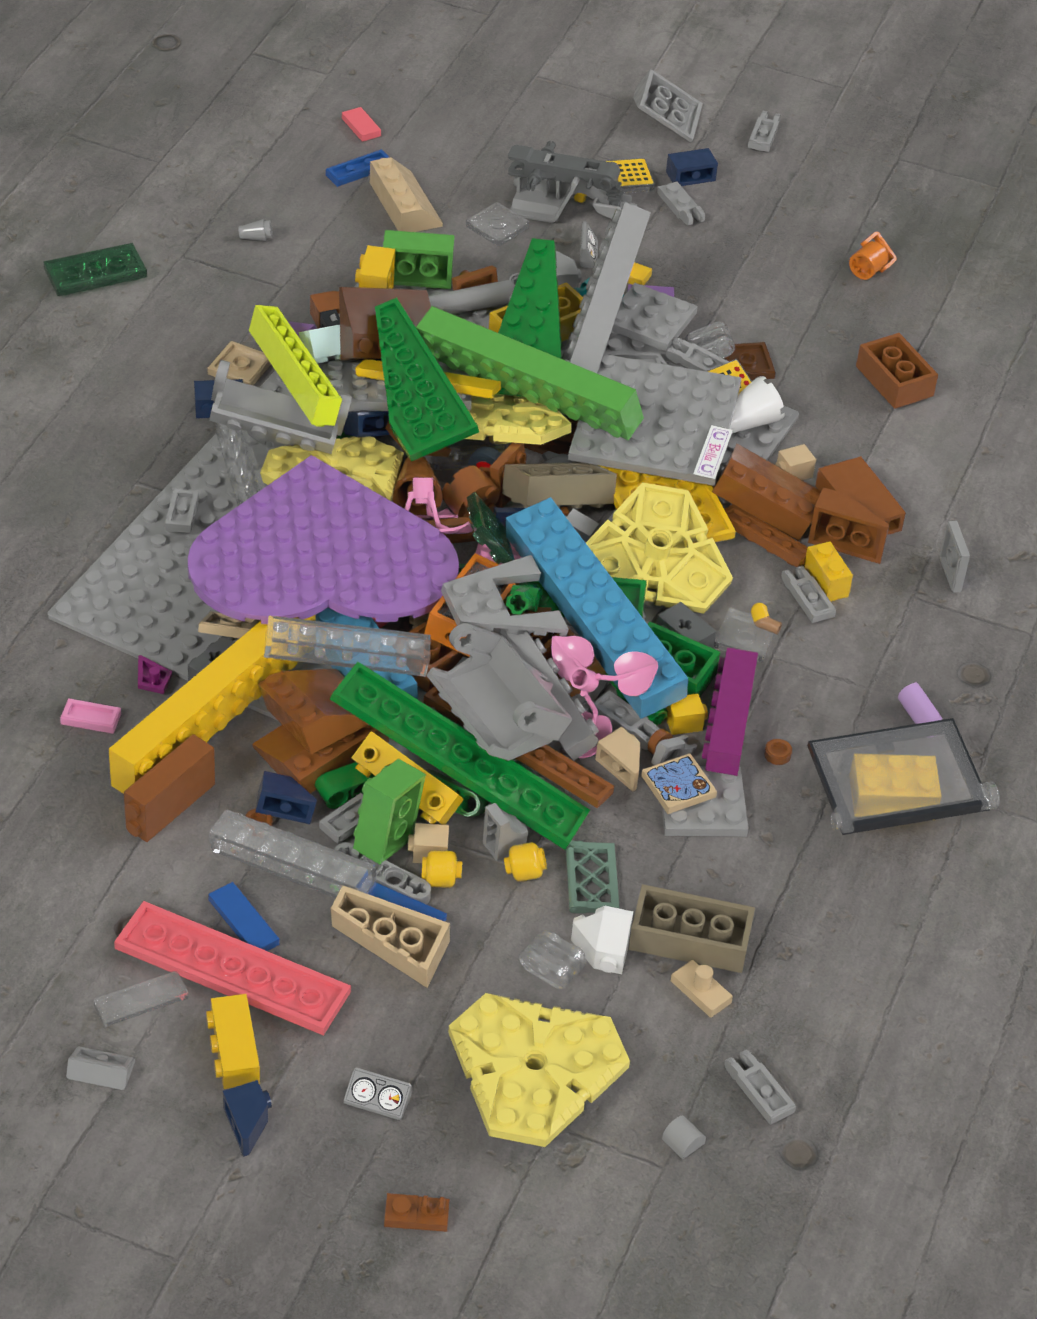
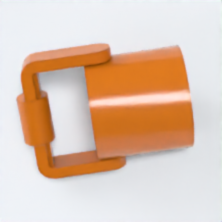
M874 232L860 243L863 247L851 256L849 266L856 277L867 280L878 271L884 272L897 258L880 233Z

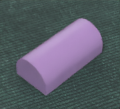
M917 682L906 686L899 693L898 700L915 724L943 719Z

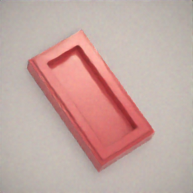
M361 107L342 112L343 121L362 142L381 136V129Z

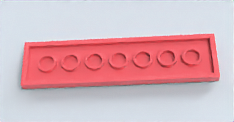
M145 901L142 902L114 941L115 949L224 995L247 994L249 1005L323 1036L351 993V985Z

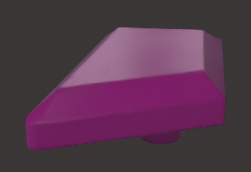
M139 655L138 689L164 694L171 680L172 671Z

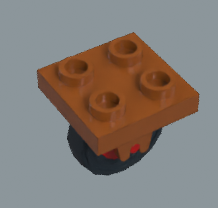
M512 442L502 454L491 447H481L468 460V466L474 465L479 469L481 468L499 488L500 496L496 503L498 508H504L511 501L510 497L502 494L505 464H526L527 455L524 443Z

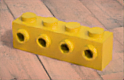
M372 731L351 757L358 763L355 768L368 778L371 774L376 776L385 766L391 765L398 758L425 773L426 777L419 809L423 811L420 816L430 824L438 822L441 825H445L464 800L459 794Z

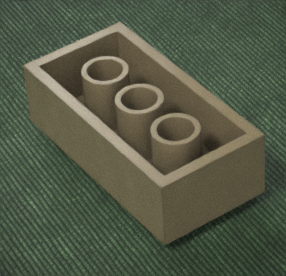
M588 463L505 464L502 494L510 497L512 502L523 504L524 508H528L550 497L559 508L561 505H567L571 508H582V504H589L591 507H603L604 504H614L617 474L598 465Z
M642 884L631 928L628 950L685 962L694 960L700 965L742 973L755 907Z

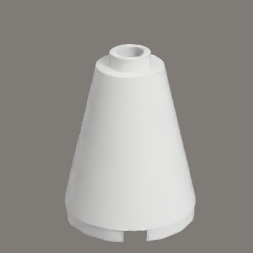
M757 377L738 394L730 425V430H733L732 433L777 422L784 418L785 413L781 414L780 411L784 407L781 397L772 383L766 384L763 381L766 377Z

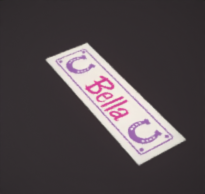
M711 425L694 470V475L711 479L716 478L733 430Z

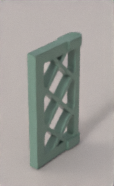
M571 840L565 849L569 911L571 913H595L596 909L603 906L620 909L615 844ZM574 853L586 855L578 862L574 860ZM596 854H607V862H603ZM589 859L600 866L593 873L582 866ZM575 870L580 871L587 877L579 884L576 882ZM603 871L608 873V885L597 878ZM591 881L601 888L595 895H592L583 888ZM577 892H580L589 900L577 901ZM607 892L610 895V902H601L599 898Z

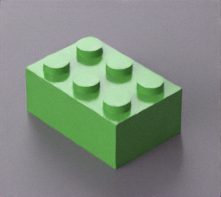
M385 230L383 247L395 249L394 285L451 289L455 235Z
M398 758L391 765L385 766L375 777L369 778L362 788V793H364L362 804L358 809V825L354 830L355 840L353 849L381 865L384 860H387L408 843L409 834H414L426 777L425 773Z

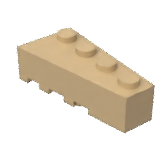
M346 886L341 887L331 907L332 927L428 988L450 942V923Z

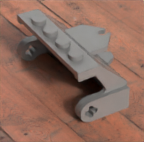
M220 360L211 398L215 403H213L209 421L224 424L231 430H245L246 434L263 445L271 442L274 448L296 444L307 451L318 450L332 454L336 435L341 436L352 396L342 394V402L335 426L325 425L324 427H317L310 423L294 397L227 379L230 362Z
M467 623L456 626L449 635V641L457 651L468 654L470 657L448 672L433 667L428 672L427 677L440 692L439 696L452 707V713L464 722V728L475 736L478 746L486 750L491 756L509 761L547 745L553 740L558 741L573 719L551 694L550 691L553 684L546 682L548 678L526 663L503 635Z

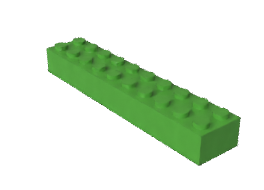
M431 306L416 327L435 359L445 363L451 369H459L472 377L501 381V387L509 393L526 397L532 403L538 402L543 404L551 411L562 412L573 420L586 422L594 429L600 428L605 430L613 437L629 440L644 419L636 389Z

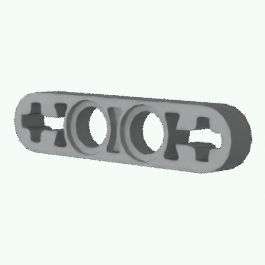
M344 842L335 847L334 864L342 871L368 884L372 880L419 902L429 903L431 899V886L426 880L386 860L379 865L353 849L354 844ZM373 865L377 867V870L375 872H366L363 870V867ZM390 877H397L401 879V882L393 885L386 880Z

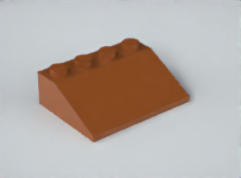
M736 443L712 493L799 541L812 522L814 508L821 491Z
M337 669L280 671L279 673L269 675L265 680L258 683L267 710L311 755L369 725L330 700L334 690L345 678Z
M281 725L254 742L252 747L277 774L292 777L311 794L316 790L315 781L319 776L355 763L351 757L371 731L387 743H389V737L374 727L367 725L311 755Z

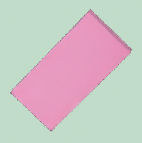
M68 698L60 721L62 725L114 734L121 716V708Z

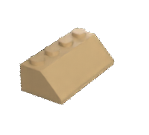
M392 157L370 161V184L398 231L418 232L443 227L441 219L409 169Z

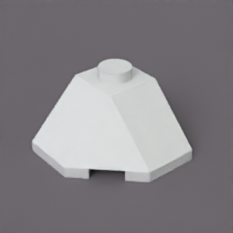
M603 906L596 909L593 915L588 917L580 915L574 918L571 941L594 969L622 974L629 946L633 911Z

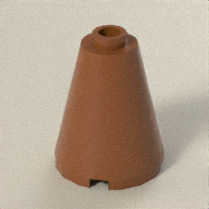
M424 456L412 462L409 457L406 458L394 487L393 502L405 508L408 492H413V478H433L434 500L436 508H439L443 498L442 488L428 460ZM413 498L409 512L414 515H427L426 503H416V498Z

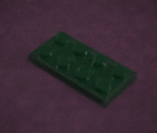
M133 243L43 261L44 270L57 296L70 295L147 277V269Z
M474 491L466 497L469 506L467 510L470 513L469 519L474 530V538L481 546L487 545L491 550L489 552L490 556L497 564H504L515 560L510 541L506 537V527Z

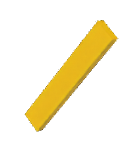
M364 359L355 367L356 375L359 377L384 381L382 361ZM444 372L457 393L492 399L501 390V381Z

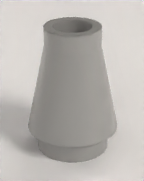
M261 219L238 227L240 240L267 241V239L273 238L270 220L265 221V219Z

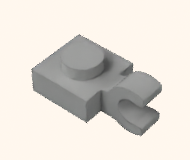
M687 735L662 740L656 746L651 763L657 765L690 753L694 755L697 745L686 744L689 738Z

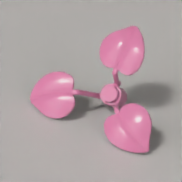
M413 478V492H408L405 510L409 511L413 498H416V503H426L427 515L416 516L423 520H435L436 528L439 529L440 533L464 534L473 532V527L469 521L455 528L442 525L439 519L458 518V515L450 512L448 508L437 512L433 492V478Z
M579 636L552 637V658L560 670L557 673L562 678L570 681L573 687L581 690L580 695L585 698L593 714L584 712L582 715L586 720L592 719L599 730L595 735L601 740L612 733L611 720L607 716H598V709L588 693L598 687L599 680H618V687L622 693L629 696L641 695L651 686L658 670V662L646 653L628 652L621 655L614 663L617 675L596 674L586 669L592 664L594 659V649L587 639ZM597 745L579 758L583 759L595 755Z

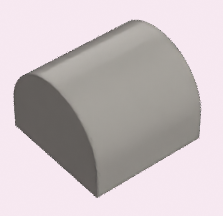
M682 1115L674 1119L667 1126L662 1140L680 1158L685 1159L705 1144L706 1136Z

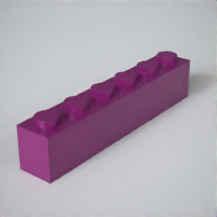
M727 647L725 658L720 657L717 673L722 674H717L714 688L719 691L714 690L711 706L716 708L710 709L708 723L713 724V726L707 725L705 741L710 743L704 742L702 759H707L706 771L738 776L758 652Z

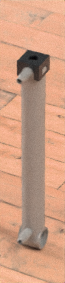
M519 273L512 274L509 280L429 295L430 304L453 315L508 304ZM336 309L320 312V328L340 325V313L338 314Z

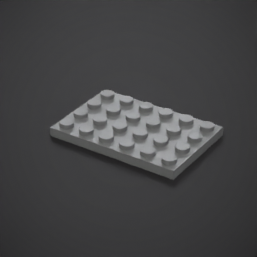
M361 360L353 361L352 363H342L340 361L323 363V373L339 396L342 397V394L352 396L349 411H388L384 381L356 375L355 367L362 362ZM438 362L444 372L468 376L464 371L459 369L453 370L445 363ZM458 393L466 408L471 410V395Z

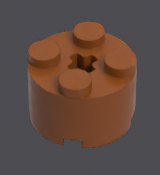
M474 465L465 467L453 475L455 480L450 485L447 482L443 487L442 499L458 517L494 514V507H497L496 503L500 496V490L481 468L479 469Z

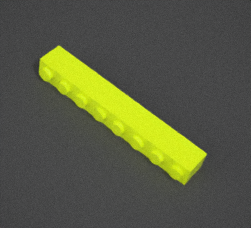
M255 305L249 332L310 423L317 427H324L325 425L335 426L342 398L279 308Z

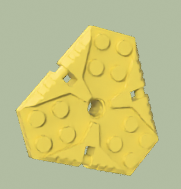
M496 394L490 399L471 395V410L468 411L477 423L479 433L465 439L484 440L486 436H489V441L494 444L513 442L541 445L571 433V423L561 412L551 411L547 406L538 402L532 403L526 397Z
M353 436L336 439L332 454L318 450L307 451L296 444L293 446L287 445L270 449L260 472V481L269 485L312 455L392 501L394 487L403 463L404 452L397 450L394 446L384 444L371 436Z
M642 482L613 513V521L607 520L586 542L611 577L646 580L645 601L655 602L654 604L657 606L663 605L670 608L682 602L693 612L704 614L727 589L733 579L713 538L707 539L706 537L708 528L689 490ZM647 588L656 589V592L647 591Z
M485 993L449 1025V1036L466 1079L472 1078L470 1089L488 1135L491 1137L546 1147L584 1111V1102L586 1100L590 1103L596 1100L629 1068L630 1064L629 1057L611 1017L592 1013L584 1014L581 1011L574 1012L571 1009L564 1010L561 1007L555 1006L553 1009L542 1007L540 1003L533 1004L530 1001L522 1002L519 999L512 1000L509 997ZM539 1019L549 1020L550 1023L539 1021Z

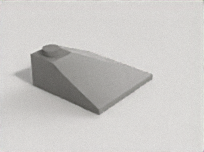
M650 69L636 86L633 98L637 107L689 142H692L703 103Z

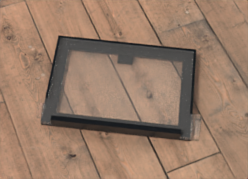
M954 718L808 741V750L833 810L830 817L831 825L834 830L840 829L842 835L990 811L999 807L1000 796L996 784L993 781L981 782Z

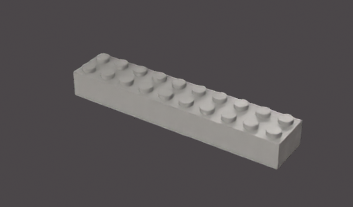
M624 202L621 210H615L612 220L609 221L605 230L606 238L603 239L598 251L600 255L599 258L597 257L592 268L594 273L587 283V293L583 296L579 308H581V311L575 318L573 324L575 328L567 341L566 346H568V349L562 356L563 360L594 373L598 372L651 212Z

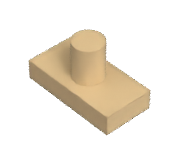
M691 960L671 975V982L710 1018L732 1003L733 996L713 978V969L708 965L699 966L694 960Z

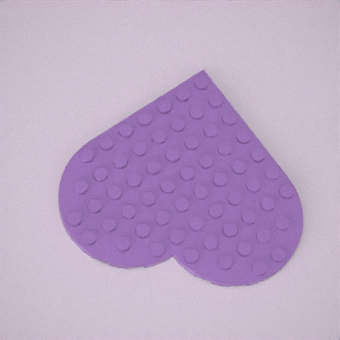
M312 455L207 527L192 543L188 554V578L191 579L194 591L201 600L226 616L245 621L246 618L261 620V624H284V619L296 617L299 620H303L320 613L326 608L355 619H359L360 616L376 618V622H397L398 617L409 615L416 618L431 612L443 596L441 592L443 583L455 580L459 570V561L455 548L450 540L443 533H440L438 528Z

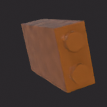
M861 456L818 468L815 485L817 489L822 491L824 487L849 495L889 524L887 535L902 531L906 512Z
M193 734L124 791L126 829L131 835L138 836L145 842H148L215 785L214 747Z

